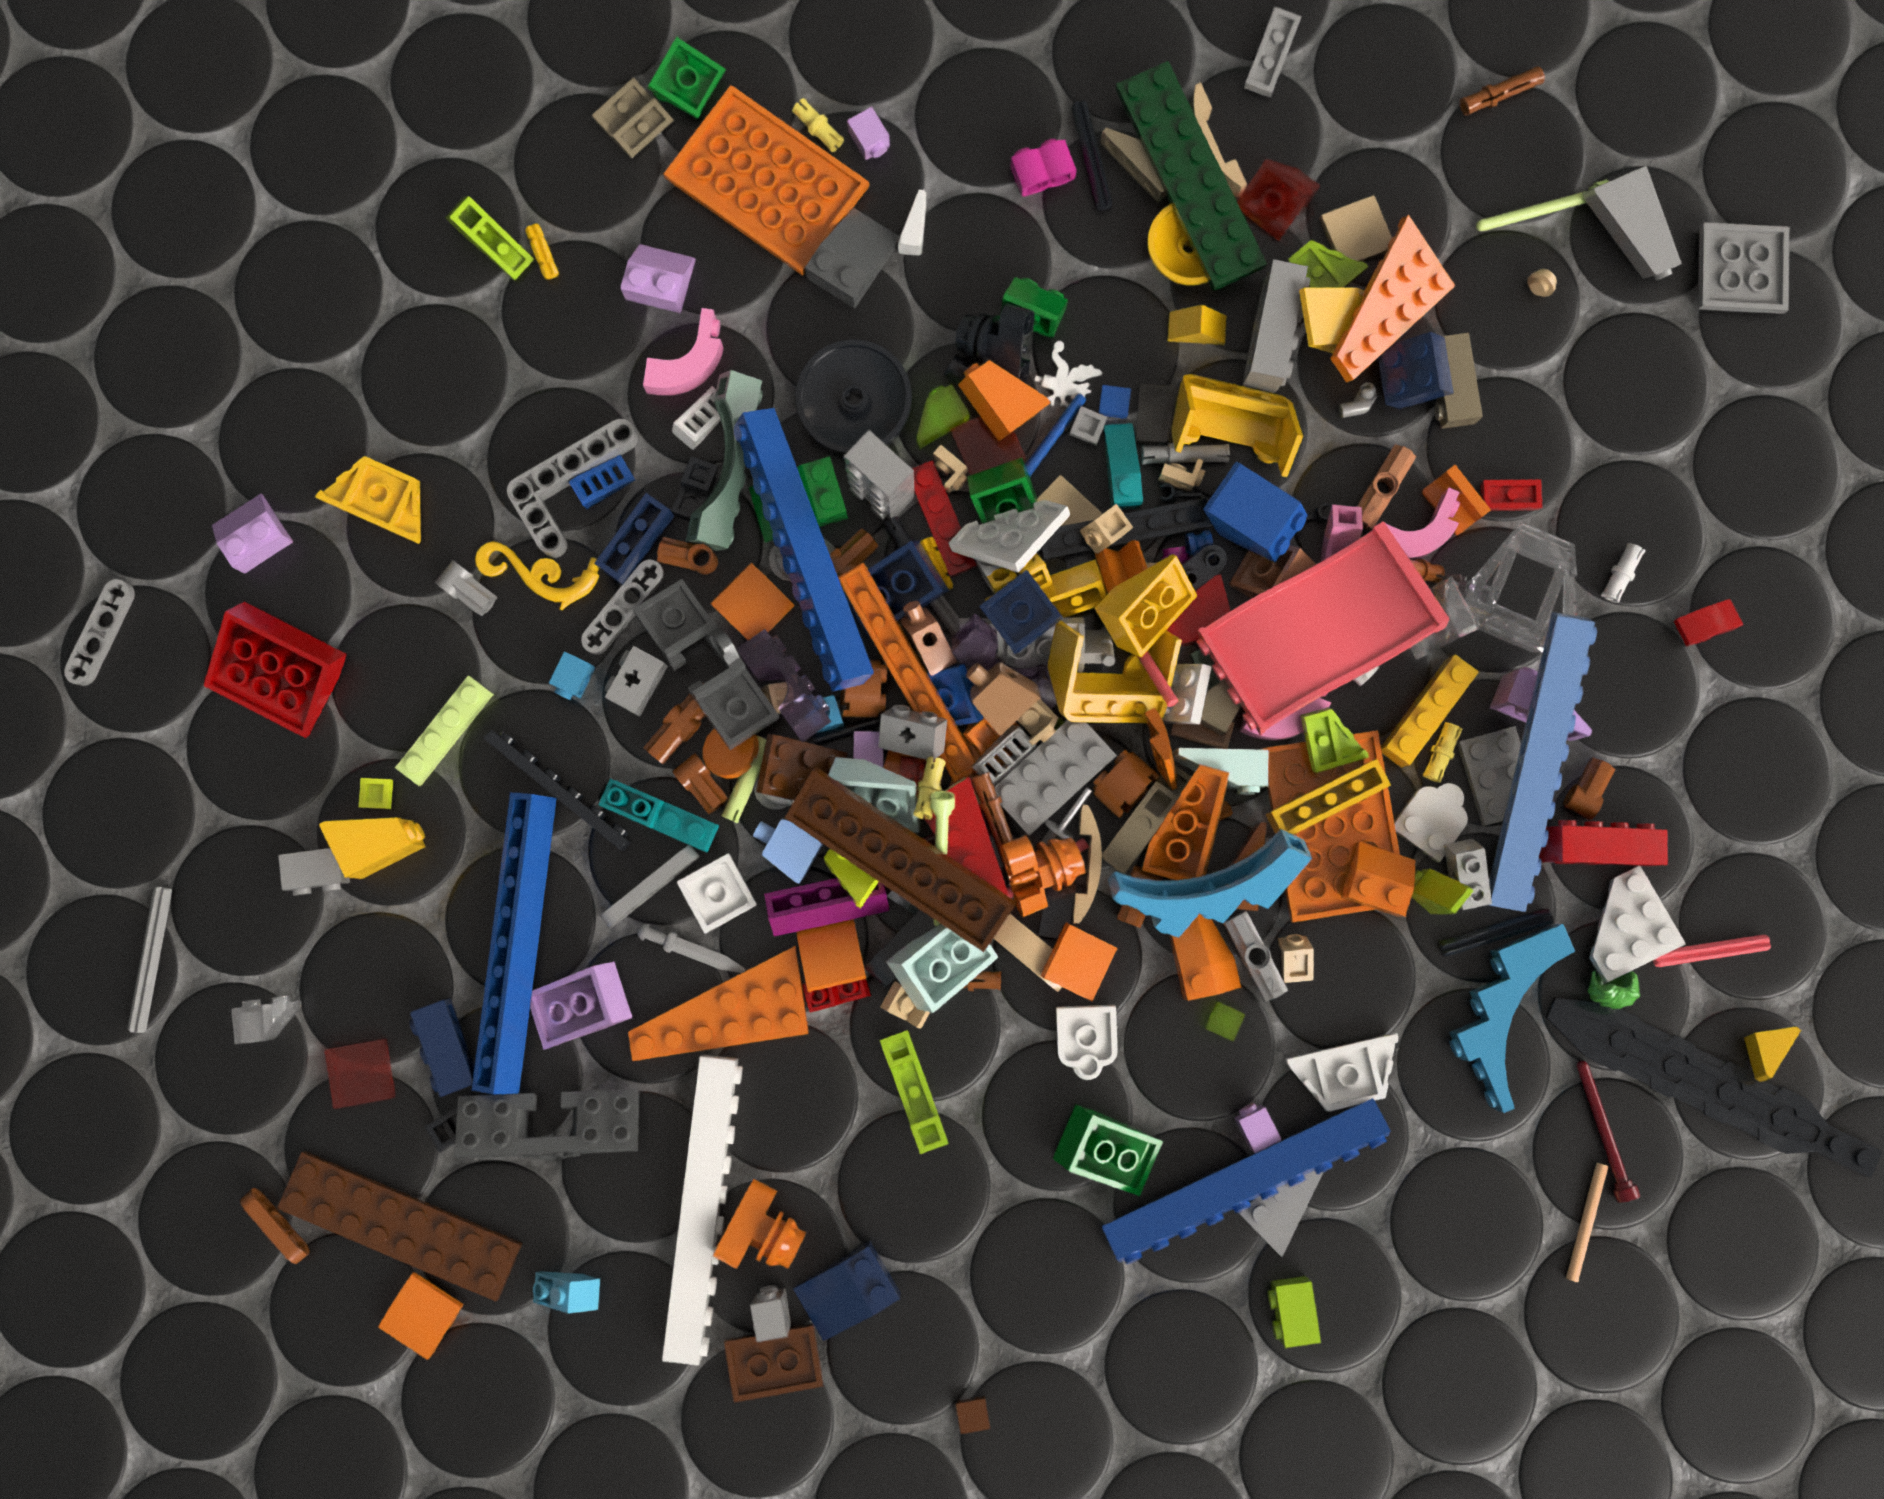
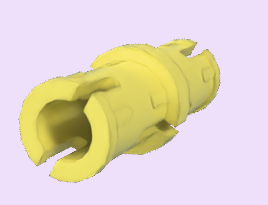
M805 98L799 100L802 105L800 106L797 102L792 109V113L808 127V132L812 136L816 135L831 152L836 151L834 146L836 145L839 148L844 142V138L828 124V119L824 115H819Z
M1444 723L1436 745H1433L1431 748L1432 755L1423 773V777L1433 782L1441 783L1449 760L1454 758L1455 753L1453 751L1463 730L1462 728L1452 723Z
M933 757L927 758L923 779L918 783L919 795L913 815L920 819H923L924 815H926V820L932 819L933 809L930 808L931 794L942 790L940 781L946 762L937 757L935 762H933Z

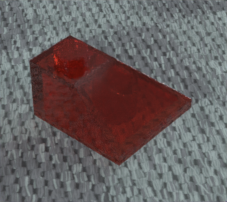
M1266 159L1237 203L1244 215L1277 240H1280L1306 208L1321 185L1298 168Z

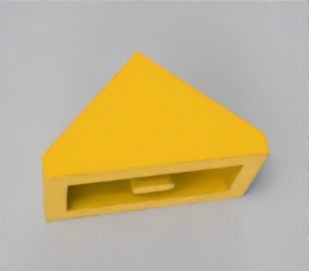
M1204 305L1169 312L1168 341L1225 345L1227 315Z
M1790 1027L1757 1032L1744 1037L1756 1080L1763 1082L1773 1077L1801 1032V1029Z

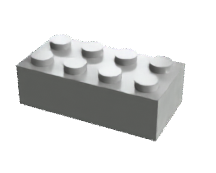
M1273 259L1262 283L1242 386L1275 394L1280 386H1285L1287 378H1290L1294 361L1289 359L1292 350L1295 351L1299 339V333L1295 331L1298 322L1301 323L1303 318L1299 289L1309 288L1310 277H1306L1308 266Z
M868 430L844 456L846 476L851 486L849 490L858 499L862 500L865 498L872 505L870 509L880 519L883 520L886 517L892 522L891 518L898 516L915 498L914 470Z
M1067 720L1047 741L1037 747L1001 780L994 789L997 796H1001V806L1030 835L1117 755L1087 722H1071Z

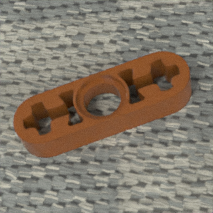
M252 1188L240 1199L243 1209L290 1262L298 1264L310 1253L306 1242L261 1191Z

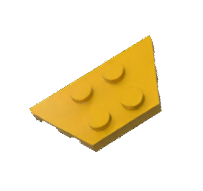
M363 456L353 464L349 471H344L335 478L337 480L325 491L320 490L315 496L325 503L420 544V481L409 475Z

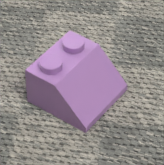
M639 244L627 262L620 289L626 300L681 313L695 258Z
M259 494L212 525L216 543L234 569L244 574L293 543V540L262 494Z

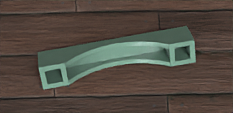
M733 370L719 374L714 404L720 415L724 430V463L719 480L711 495L691 514L685 542L704 544L716 551L728 549L729 545L733 542L735 534L734 529H732L734 518L740 510L739 494L746 480L744 453L740 442H737L735 439L734 426L743 412L756 411L757 406L760 404L763 392L760 390L762 384L760 379Z

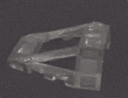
M1521 522L1469 583L1462 606L1477 629L1529 652H1543L1550 622L1549 617L1563 582V614L1579 616L1577 614L1579 592H1576L1575 577L1577 576L1575 544ZM1517 553L1556 569L1536 620L1497 604ZM1499 565L1491 587L1485 585Z

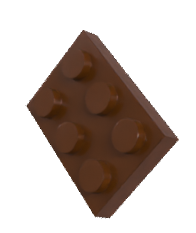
M767 734L756 793L795 801L813 769L817 767L828 775L835 758H847L848 753L774 734Z
M814 1323L790 1327L787 1337L757 1342L756 1335L752 1334L725 1339L724 1341L734 1403L818 1388L824 1385Z

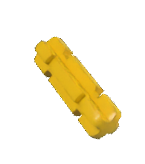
M536 223L527 226L525 232L539 263L542 275L546 280L557 277L559 272L553 262V257L540 225Z
M933 537L920 541L921 545L948 589L951 590L953 583L950 576H947L948 571L940 551L936 550L937 544Z

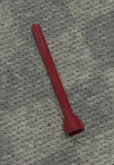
M1579 1061L1576 1067L1616 1180L1614 1183L1615 1189H1613L1617 1203L1635 1200L1640 1197L1637 1184H1633L1632 1179L1627 1177L1589 1065L1586 1061Z

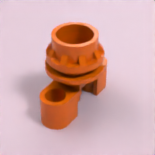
M1026 835L1000 845L1013 898L1017 902L1016 907L1022 917L1048 907L1044 892L1045 888L1052 886L1056 892L1062 890V884L1066 887L1072 885L1077 876L1085 874L1083 858L1071 837L1064 840L1052 838L1047 840V846L1041 841L1037 843L1036 852H1034Z
M753 1179L720 1240L713 1257L737 1269L749 1245L760 1250L755 1260L760 1262L762 1256L768 1258L766 1264L770 1266L781 1265L788 1269L806 1232L798 1228L794 1219L789 1217L787 1222L782 1220L784 1213L781 1211L776 1220L765 1215L777 1190Z

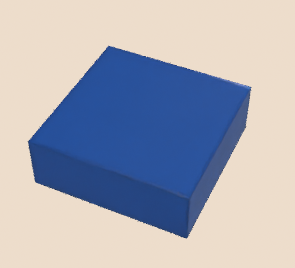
M1102 385L1099 414L1107 417L1127 419L1131 388Z

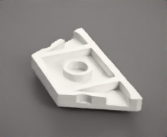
M1391 1033L1285 1058V1062L1327 1112L1362 1104L1372 1098L1380 1100L1386 1098L1387 1080L1393 1066L1392 1057L1395 1043H1398V1034Z

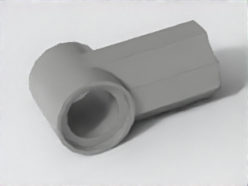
M452 560L435 581V584L455 599L459 598L466 606L483 616L494 605L497 596L473 579L474 576Z

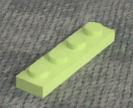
M468 675L395 768L415 784L421 786L494 694Z

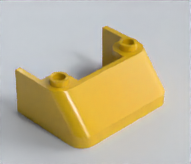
M1186 374L1183 376L1179 387L1171 430L1175 452L1181 453L1184 444L1197 442L1200 435L1253 447L1260 461L1269 464L1277 462L1281 476H1288L1303 438L1293 403L1289 399L1278 394L1198 375Z
M1062 621L1055 624L1048 660V672L1058 709L1062 716L1071 722L1147 723L1144 713L1154 707L1161 718L1164 716L1167 704L1136 655L1132 654L1127 658L1122 674L1078 673L1077 668L1084 636ZM1166 630L1148 649V652L1171 688L1182 640Z

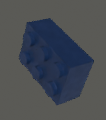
M919 541L908 542L868 569L899 624L901 619L906 617L903 611L906 604L918 601L921 607L924 608L950 591ZM844 592L849 606L851 607L855 616L857 617L863 629L867 633L868 637L871 638L866 628L864 627L862 621L860 620L858 614L856 613L854 607L852 606L850 600L848 599L846 593Z

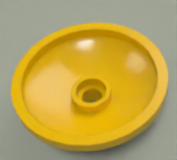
M1168 205L1155 217L1149 230L1147 245L1152 263L1163 276L1173 282L1183 285H1198L1208 282L1194 250L1191 253L1184 251V246H1190L1191 248L1192 246L1172 205Z

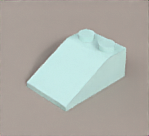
M1178 748L1172 752L1174 761L1193 771H1196L1201 764L1230 772L1226 788L1237 789L1238 795H1255V793H1260L1261 788L1268 786V750Z
M835 758L828 774L830 777L910 831L919 833L920 821L919 818L913 815L917 803L916 784L914 781L864 759Z
M940 924L908 943L891 957L887 964L915 1007L919 1010L934 1013L994 962L998 956L990 944L983 953Z

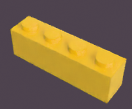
M1096 560L1050 575L1053 585L1043 590L1063 618L1096 607L1107 595Z
M1456 654L1447 658L1382 744V754L1401 768L1411 765L1479 671Z
M1375 759L1265 815L1275 834L1282 829L1294 835L1391 786L1378 759Z

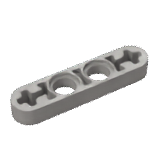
M648 559L640 563L584 631L581 642L588 652L596 655L604 653L635 616L633 609L647 601L664 580L665 573L657 561ZM656 567L655 573L657 577L655 579L651 577L647 579L644 584L649 588L645 591L639 584L635 583V580L638 578L643 582L647 576L644 572L645 569L652 570ZM636 588L640 591V599L633 604L627 603L624 598L626 591ZM611 611H619L622 615L621 622L616 626H610L606 622V616ZM601 623L612 633L608 636L604 632L600 637L601 646L594 645L591 648L592 642L589 638L591 635L597 637L602 632L598 627Z
M114 579L107 582L65 666L64 674L69 682L86 686L95 680L134 600L135 591L129 583ZM121 589L124 592V596L122 598L117 597L113 594L114 590ZM109 602L118 606V609L116 610L106 605ZM109 611L113 616V621L108 627H102L99 621L100 616L104 612ZM97 638L100 642V648L97 652L90 654L87 650V643L90 639ZM82 655L93 659L92 663L81 659ZM77 667L82 668L86 672L84 677L75 673Z
M688 845L600 916L609 929L688 868L700 856L691 845Z

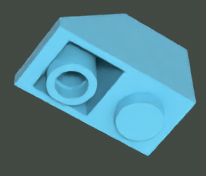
M536 1272L533 1285V1302L565 1313L598 1310L600 1279L576 1273Z

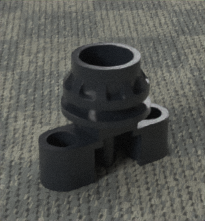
M1006 304L1000 316L981 313L977 316L966 314L957 329L956 349L966 353L970 360L979 362L982 365L989 360L992 362L996 360V365L1026 384L1029 376L1030 360L1022 358V354H1026L1028 350L1027 345L1023 344L1024 336L1033 331L1034 311Z

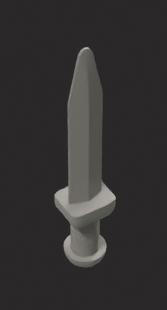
M644 924L638 929V936L642 941L646 938L663 945V949L668 953L672 950L720 970L738 973L745 972L744 967L729 957L679 938L675 932H670L667 935L650 928V924Z

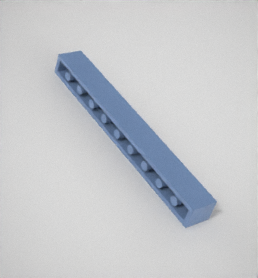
M1556 612L1551 613L1490 874L1489 885L1492 900L1490 906L1526 912L1527 904L1533 902L1535 888L1532 886L1534 875L1538 876L1541 870L1539 854L1541 847L1544 848L1548 840V830H1545L1548 819H1552L1555 811V802L1552 799L1554 791H1558L1561 786L1562 774L1559 773L1561 762H1565L1568 757L1569 745L1566 744L1568 733L1573 732L1576 723V716L1573 715L1575 703L1579 704L1582 698L1583 687L1580 686L1582 674L1586 675L1588 672L1590 657L1587 656L1589 645L1594 644L1597 635V628L1594 627L1595 622L1589 618Z

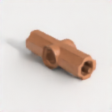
M1395 444L1358 503L1357 507H1362L1363 529L1373 530V527L1393 495L1398 491L1400 483L1416 459L1412 451L1405 446ZM1377 482L1385 483L1389 488V492H1380L1377 488Z

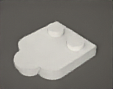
M1451 783L1443 784L1437 789L1430 786L1418 789L1395 819L1396 833L1436 863H1439L1445 856L1444 844L1455 842L1468 821L1467 813L1462 808L1464 802L1462 790L1457 785Z
M1115 1004L1056 1007L1057 1051L1061 1062L1066 1066L1073 1067L1076 1075L1082 1079L1091 1080L1096 1078L1100 1074L1102 1066L1111 1064L1117 1056Z

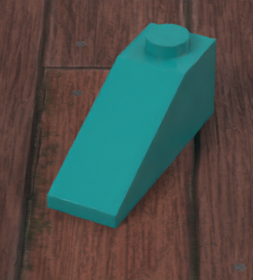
M1133 423L1105 425L1104 439L1110 507L1117 504L1121 510L1140 509L1143 503V494Z

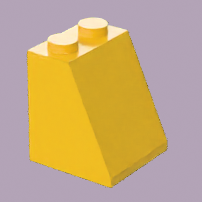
M380 818L324 821L319 824L345 878L364 879L426 847L422 840L425 838V834L418 823L414 824L411 820Z

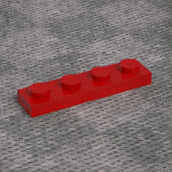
M932 460L912 468L914 470V492L932 537L935 539L937 549L940 551L948 575L952 578L976 568L977 565L974 558L952 552L949 546V542L961 530V527L934 465V461Z

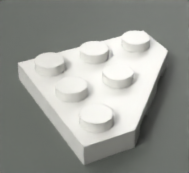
M1042 500L1033 503L1034 508L1019 513L1017 509L994 515L995 520L979 525L978 521L966 524L949 542V546L952 552L1019 573L1070 516L1068 507Z
M1641 866L1611 880L1605 907H1603L1597 928V937L1589 957L1604 984L1686 944Z

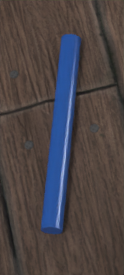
M1076 394L1026 462L1025 466L1029 476L1033 474L1080 410V407L1086 402L1087 399L1083 395Z

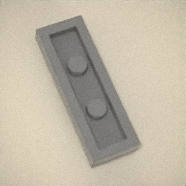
M1277 7L1274 8L1244 88L1271 97L1301 16Z

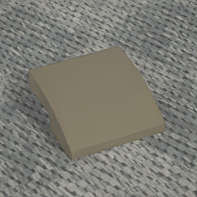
M632 78L592 114L595 122L631 159L674 121L655 98L652 99L635 78Z

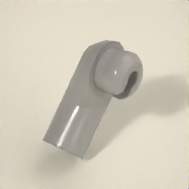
M1369 382L1362 384L1354 401L1339 404L1341 418L1365 414L1370 410L1377 396L1374 384Z

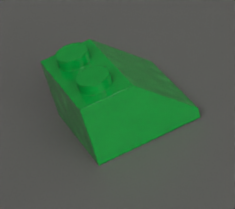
M1015 277L1003 296L1001 312L1006 304L1033 310L1035 315L1033 331L1053 339L1066 310L1068 299L1064 298V295L1057 290L1049 289L1047 291L1038 287V284L1031 279L1022 278L1021 280Z
M1022 457L967 476L970 497L982 524L995 520L994 515L1017 509L1018 513L1034 508L1033 503L1038 502Z

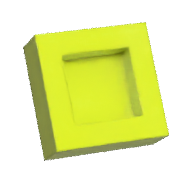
M361 778L359 808L391 809L393 780Z

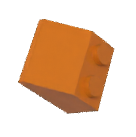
M1358 842L1341 898L1394 916H1406L1414 890L1416 860Z

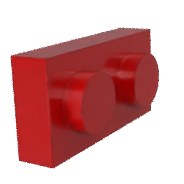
M1541 479L1483 480L1480 483L1481 498L1491 511L1540 510L1543 508Z

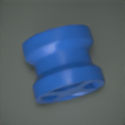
M1210 530L1202 531L1198 535L1193 533L1185 534L1186 552L1189 553V556L1201 546L1213 543ZM1212 554L1211 556H1209L1208 559H1213V558H1214V554Z

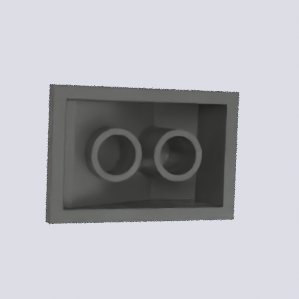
M853 208L820 244L806 265L807 279L855 309L897 247L900 236Z

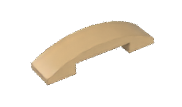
M1196 84L1190 107L1233 195L1240 197L1243 195L1247 183L1236 159L1227 163L1224 162L1206 122L1209 119L1212 106L1202 84Z
M1088 805L1080 807L1078 835L1089 836L1085 894L1075 893L1071 923H1080L1088 912L1095 897L1101 874L1102 851L1097 823Z
M1009 914L993 939L1058 992L1062 988L1061 986L1040 976L1053 949Z

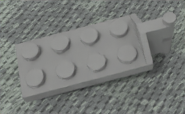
M959 618L960 664L965 663L967 672L976 663L980 664L986 671H989L996 663L1001 662L1021 675H1049L1048 660L1055 625L1019 653L1015 654L988 618ZM1063 618L1061 620L1084 636L1077 668L1078 673H1083L1085 663H1103L1105 666H1112L1115 663L1112 637L1106 627L1100 630H1085L1084 618Z

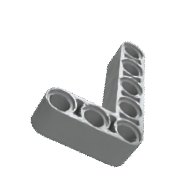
M616 419L509 482L507 495L536 545L547 556L551 558L562 556L567 549V541L544 500L570 486L568 481L632 450L638 442V435L629 421ZM629 430L630 434L625 440H617L616 436L619 431ZM595 445H605L604 451L601 454H591L592 448ZM571 459H579L577 468L573 470L567 469V463ZM545 474H554V479L550 484H542V478ZM521 488H529L527 497L517 499V493ZM543 512L542 521L532 524L531 518L533 514ZM557 536V545L551 549L546 548L547 539Z

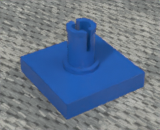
M965 663L949 666L932 676L926 671L957 726L976 723L984 718L971 701L970 690L975 684L966 677L967 669Z

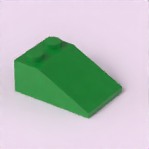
M830 456L798 466L799 475L819 527L848 519ZM751 486L749 491L764 541L768 543L773 541V531L769 521L764 517L760 496L755 492L754 487Z
M1076 1104L1052 1159L1072 1173L1140 1196L1163 1141L1099 1112Z

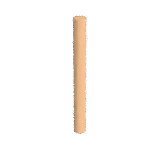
M1597 1162L1566 1279L1575 1282L1579 1280L1608 1170L1607 1165Z

